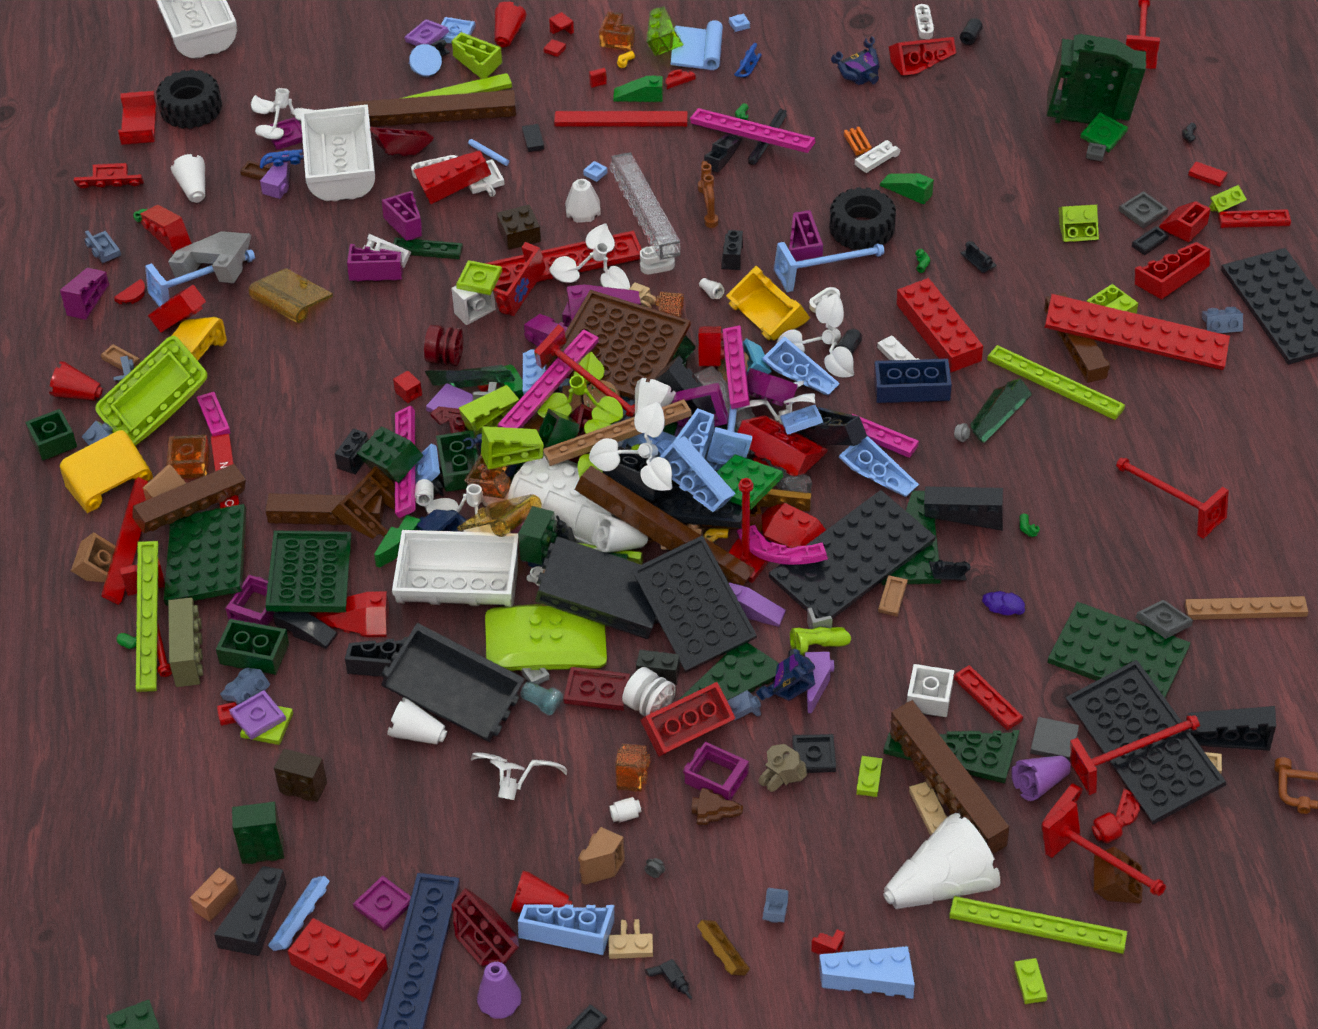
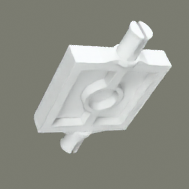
M493 159L486 161L491 175L469 185L472 194L487 190L489 196L492 197V195L496 194L493 188L505 185L504 179Z

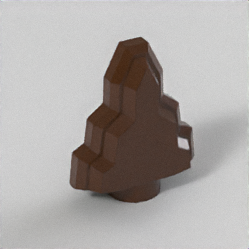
M702 788L699 797H693L692 814H697V825H708L710 821H719L723 817L732 818L742 815L743 805L733 800H725L721 794H716L711 789Z

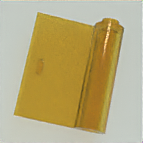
M287 268L260 279L249 287L250 297L297 323H302L306 319L309 307L333 296V293Z
M534 494L494 502L485 508L482 507L477 510V514L458 526L457 529L461 531L490 524L496 536L504 537L524 523L532 506L541 508L542 503L540 498Z

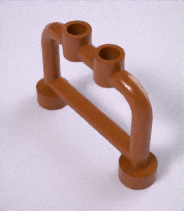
M702 161L701 180L698 182V191L704 194L707 209L705 226L714 228L718 225V216L715 214L714 177L712 176V166L707 161Z
M1285 757L1277 758L1274 763V769L1279 773L1278 792L1281 800L1287 805L1298 807V812L1301 814L1310 813L1311 808L1318 809V801L1311 800L1306 796L1292 798L1287 794V777L1318 781V772L1292 769V761Z

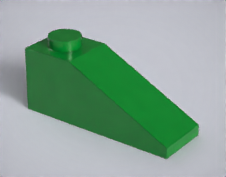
M645 76L614 88L613 102H663V76Z
M919 173L888 174L880 183V186L924 205L933 195L934 180Z

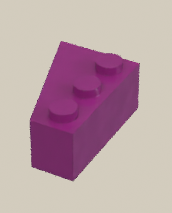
M413 191L382 200L383 218L406 241L422 236L421 218Z
M811 210L793 213L789 251L796 262L823 257V243Z
M350 244L347 260L349 281H394L402 279L403 265L401 252L386 249L375 251L371 250L368 246L362 249L356 248L355 244Z
M86 268L60 289L67 316L87 319L109 286L105 271Z
M539 314L524 324V336L529 342L534 343L538 347L555 329L558 323H555L554 319ZM560 322L559 325L566 332L568 327H565V323Z
M752 368L749 369L747 375L748 391L751 396L759 398L761 395L760 399L767 400L768 402H771L773 399L772 403L783 406L785 400L794 398L798 384Z

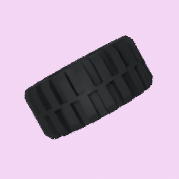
M190 69L189 71L181 70L179 73H172L171 76H167L164 81H161L156 91L160 115L164 121L174 127L178 126L182 129L185 127L189 129L197 126L202 127L203 124L207 125L211 120H214L221 111L222 100L217 80L201 70L195 71Z
M856 187L854 190L851 188L846 192L840 193L833 200L830 206L829 228L831 235L842 246H848L852 250L873 248L875 244H886L894 235L896 207L891 198H888L885 193H881L880 190H871L868 187L866 189ZM861 217H862V218H869L870 220H857V219H854V218H861Z

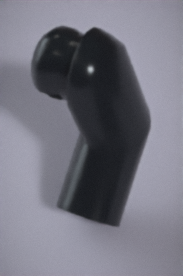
M1190 123L1182 131L1183 138L1187 139L1189 143L1196 139L1193 133L1197 126L1194 123Z

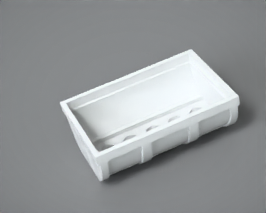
M156 0L178 51L190 58H202L208 54H218L220 51L226 50L234 41L237 33V24L226 0Z
M368 105L301 112L305 176L309 190L316 197L325 201L353 200L367 194L375 182Z
M544 454L542 459L525 462L512 480L507 497V506L510 503L529 512L532 506L554 511L555 520H557L556 516L558 515L560 520L566 523L567 527H571L577 542L595 546L596 543L592 542V529L595 521L600 520L601 517L599 516L609 515L621 520L574 490L580 479L577 469L578 464L566 460L550 466Z
M402 530L392 588L396 602L398 604H405V602H427L431 605L458 603L469 604L470 606L489 604L512 607L518 573V534Z

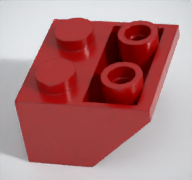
M1196 201L1179 206L1160 224L1159 228L1190 242L1208 224L1211 208Z

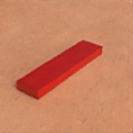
M1288 209L1222 211L1218 213L1221 228L1290 226L1291 224Z
M970 665L954 674V680L1007 731L1023 721V716Z

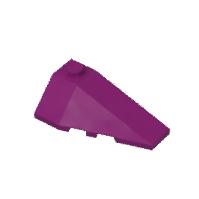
M585 284L567 287L571 322L590 290L641 305L639 291Z

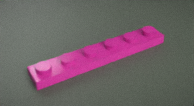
M739 325L722 329L731 409L750 405L741 326Z

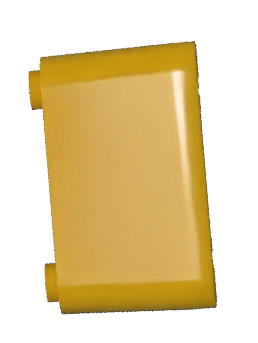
M757 266L726 295L730 300L728 304L735 311L739 309L763 331L761 334L768 341L770 339L773 341L778 339L784 332L794 330L810 319L803 307L796 300L790 299L769 278L764 276L762 270Z
M217 317L184 320L172 335L178 337L197 360L202 357L211 344L223 347L227 342L223 320Z
M123 430L116 431L63 459L60 463L65 487L86 513L99 508L102 503L101 494L132 478L135 481L137 477L146 481L153 479L151 470L128 434Z

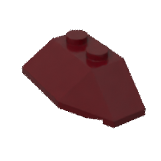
M370 127V131L377 144L388 155H416L434 140L432 135L422 130Z
M465 888L452 903L455 937L480 966H487L492 962L505 964L519 948L517 934L492 906Z

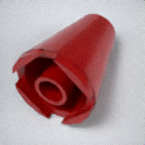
M501 2L496 7L495 43L499 47L510 46L525 22L527 14L522 6L519 5L517 7L513 2Z
M64 361L59 362L61 367L55 368L50 381V387L53 388L52 392L49 391L50 396L93 401L102 396L103 388H101V383Z
M523 871L510 911L521 913L524 904L553 905V907L561 908L565 905H571L572 901L568 900L569 895L532 873Z

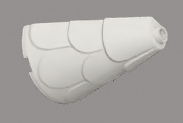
M958 813L945 818L928 840L923 842L912 858L905 861L884 889L883 894L889 904H892L895 909L932 904L933 901L952 899L954 896L960 897L991 891L1000 886L999 870L993 868V860L995 859L981 834L967 818L960 819L959 817L961 816Z

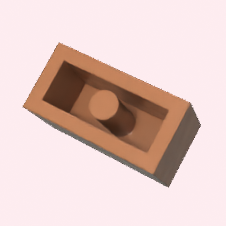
M218 868L190 897L194 912L211 922L239 893L236 879L221 868Z

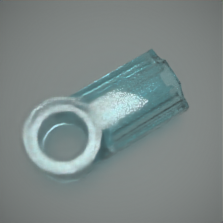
M526 682L521 691V698L538 705L540 710L548 715H552L564 698L559 690L555 688L548 690L532 682Z

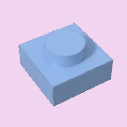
M744 14L729 18V24L735 32L750 28V22Z
M595 161L583 170L585 176L596 182L608 173L607 167Z

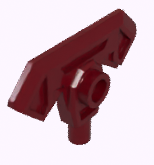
M438 406L430 414L440 425L449 422L451 433L463 432L466 429L460 411L457 408Z

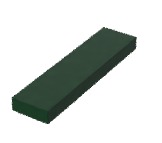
M394 238L393 242L394 245L410 251L412 256L460 260L463 250V243L419 239L406 241L404 238Z

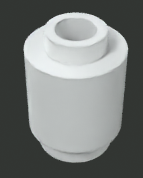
M422 479L415 484V501L421 506H427L434 499V485L431 481Z
M633 797L614 802L613 805L609 806L613 822L618 821L621 823L639 817L638 813L642 812L639 801L634 800Z

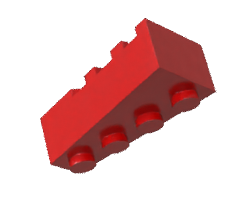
M1196 242L1177 250L1176 254L1164 255L1162 260L1157 262L1155 260L1150 261L1145 267L1138 266L1135 268V285L1162 300L1210 266V249Z

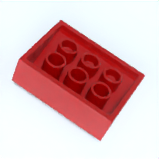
M766 415L742 420L737 432L752 436L749 449L755 452L754 454L757 457L768 459L771 461L770 464L786 469V472L792 476L805 474L828 451V449L797 432L787 435L782 424Z

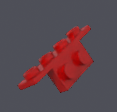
M127 163L94 164L92 177H74V182L80 188H88L89 186L102 188L106 185H113L115 187L123 185L139 186V184H144V179L142 175H128Z

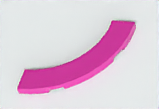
M755 525L750 526V552L763 560L790 565L828 560L823 543L787 548L785 545L766 541ZM739 529L737 533L742 543V529Z

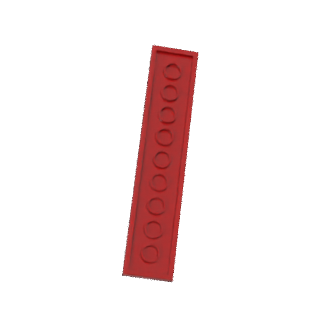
M634 231L612 235L615 245L613 250L606 255L608 258L607 266L640 259V251L642 249ZM586 241L542 250L541 253L546 269L537 282L554 278L549 268L557 258L562 256L570 257L575 261L576 266H579L593 250L587 247ZM524 255L485 264L502 267V273L495 288L503 290L511 286L526 264ZM592 257L578 272L602 268L604 263L603 261H595Z
M1051 294L1044 326L1047 329L1220 370L1225 368L1230 339L1228 335Z

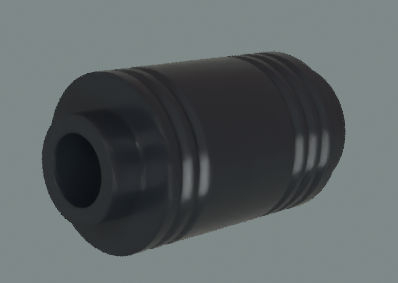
M973 18L967 22L960 34L962 43L972 45L983 28L982 22L979 19Z
M856 329L847 330L836 347H846L853 355L862 341L861 333Z

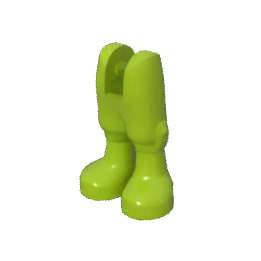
M799 627L792 628L790 631L791 648L799 650L802 656H805V652H808L809 646L813 644L823 647H841L850 644L851 641L849 632L843 627H817L813 629Z

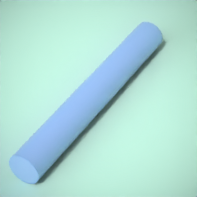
M473 139L469 140L468 145L480 150L505 166L509 164L508 159Z

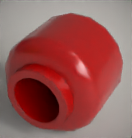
M1107 812L1093 820L1091 830L1098 842L1102 841L1108 844L1123 835L1122 828L1125 825L1119 815L1115 816L1113 813Z

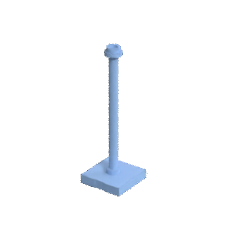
M785 242L777 244L774 271L786 292H792L798 268L874 254L880 257L884 254V247L882 244H875L873 248L796 262Z
M251 249L245 251V261L252 262L255 259L254 252ZM153 264L146 265L148 294L160 307L169 300L168 288L212 273L214 269L211 265L166 281Z
M730 405L727 430L715 427L706 455V461L724 465L735 454L747 457L752 436L735 433L737 408L731 409Z

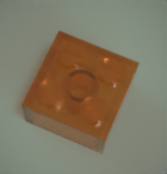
M207 435L169 436L166 465H171L182 479L201 478L208 475L210 448Z

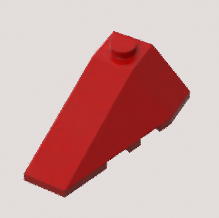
M954 37L899 42L888 46L891 63L901 76L918 74L956 53Z
M387 591L364 592L348 596L346 612L309 613L331 629L334 627L343 629V632L346 633L352 631L360 633L361 636L367 638L387 637L389 614Z

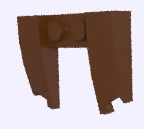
M375 466L331 512L347 525L371 539L380 534L385 537L388 530L369 514L363 506L373 496H382L383 503L395 510V484Z

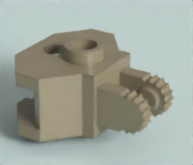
M785 744L773 745L767 751L768 762L765 764L767 769L759 777L758 782L762 786H767L769 791L774 792L782 784L787 785L789 782L802 781L807 776L806 764L800 760L799 753Z

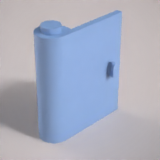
M714 20L707 24L706 29L674 26L671 65L707 70L717 69L720 65L723 25L719 21Z

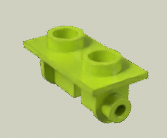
M1239 185L1211 197L1212 202L1209 208H1211V211H1218L1219 213L1247 199Z

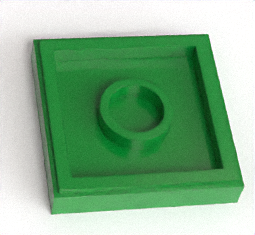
M1099 112L1081 133V138L1090 143L1106 145V152L1109 153L1128 131V127Z

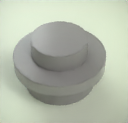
M962 423L956 426L954 432L955 439L964 442L969 438L970 428H968L967 424Z

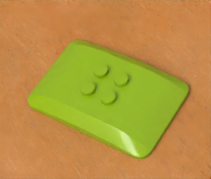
M170 336L96 404L95 410L102 420L113 428V433L119 430L125 431L136 446L170 418L199 389L207 379V371L178 337Z
M542 604L491 608L485 614L486 659L509 671L522 670V668H531V670H540V668H545L546 670L571 669V667L597 669L604 667L607 663L605 625L550 606H542Z

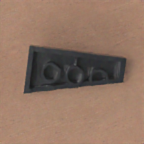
M680 356L663 368L654 379L672 388L670 392L703 386L700 382L697 383L692 377L693 372L690 368L686 369L682 364L683 359ZM711 395L685 400L691 409L692 415L697 408L711 414H716Z
M821 407L817 409L823 423L797 431L800 435L819 445L855 446L867 437L859 416Z
M925 486V517L1003 531V488Z
M393 638L376 643L375 640L349 643L345 656L347 674L381 677L386 666L390 667L392 664L390 660L394 652L400 651L399 645L402 640L394 641Z
M1275 706L1192 712L1187 714V716L1195 715L1199 720L1200 727L1194 731L1190 728L1188 730L1200 746L1266 751L1271 749L1276 729Z
M262 866L214 933L219 949L256 956L260 955L287 884L283 869Z

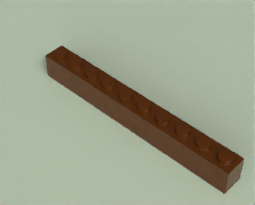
M514 90L349 102V107L368 105L370 127L516 116Z
M590 466L581 475L574 489L670 551L702 536L593 466ZM704 537L728 583L745 587L755 569Z

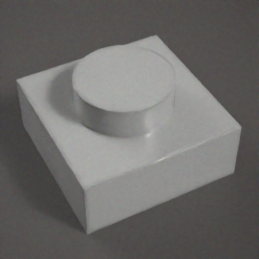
M522 668V675L531 687L549 680L550 674L545 668H540V670Z

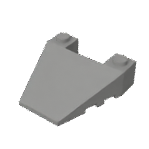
M221 231L176 250L168 263L175 278L196 271L201 263L213 264L212 267L219 282L234 283L242 272V262L246 258L245 251H248L251 234Z

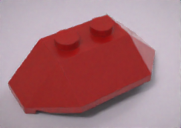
M786 503L768 507L762 514L763 536L774 543L785 545L787 548L806 546L826 531L817 518Z

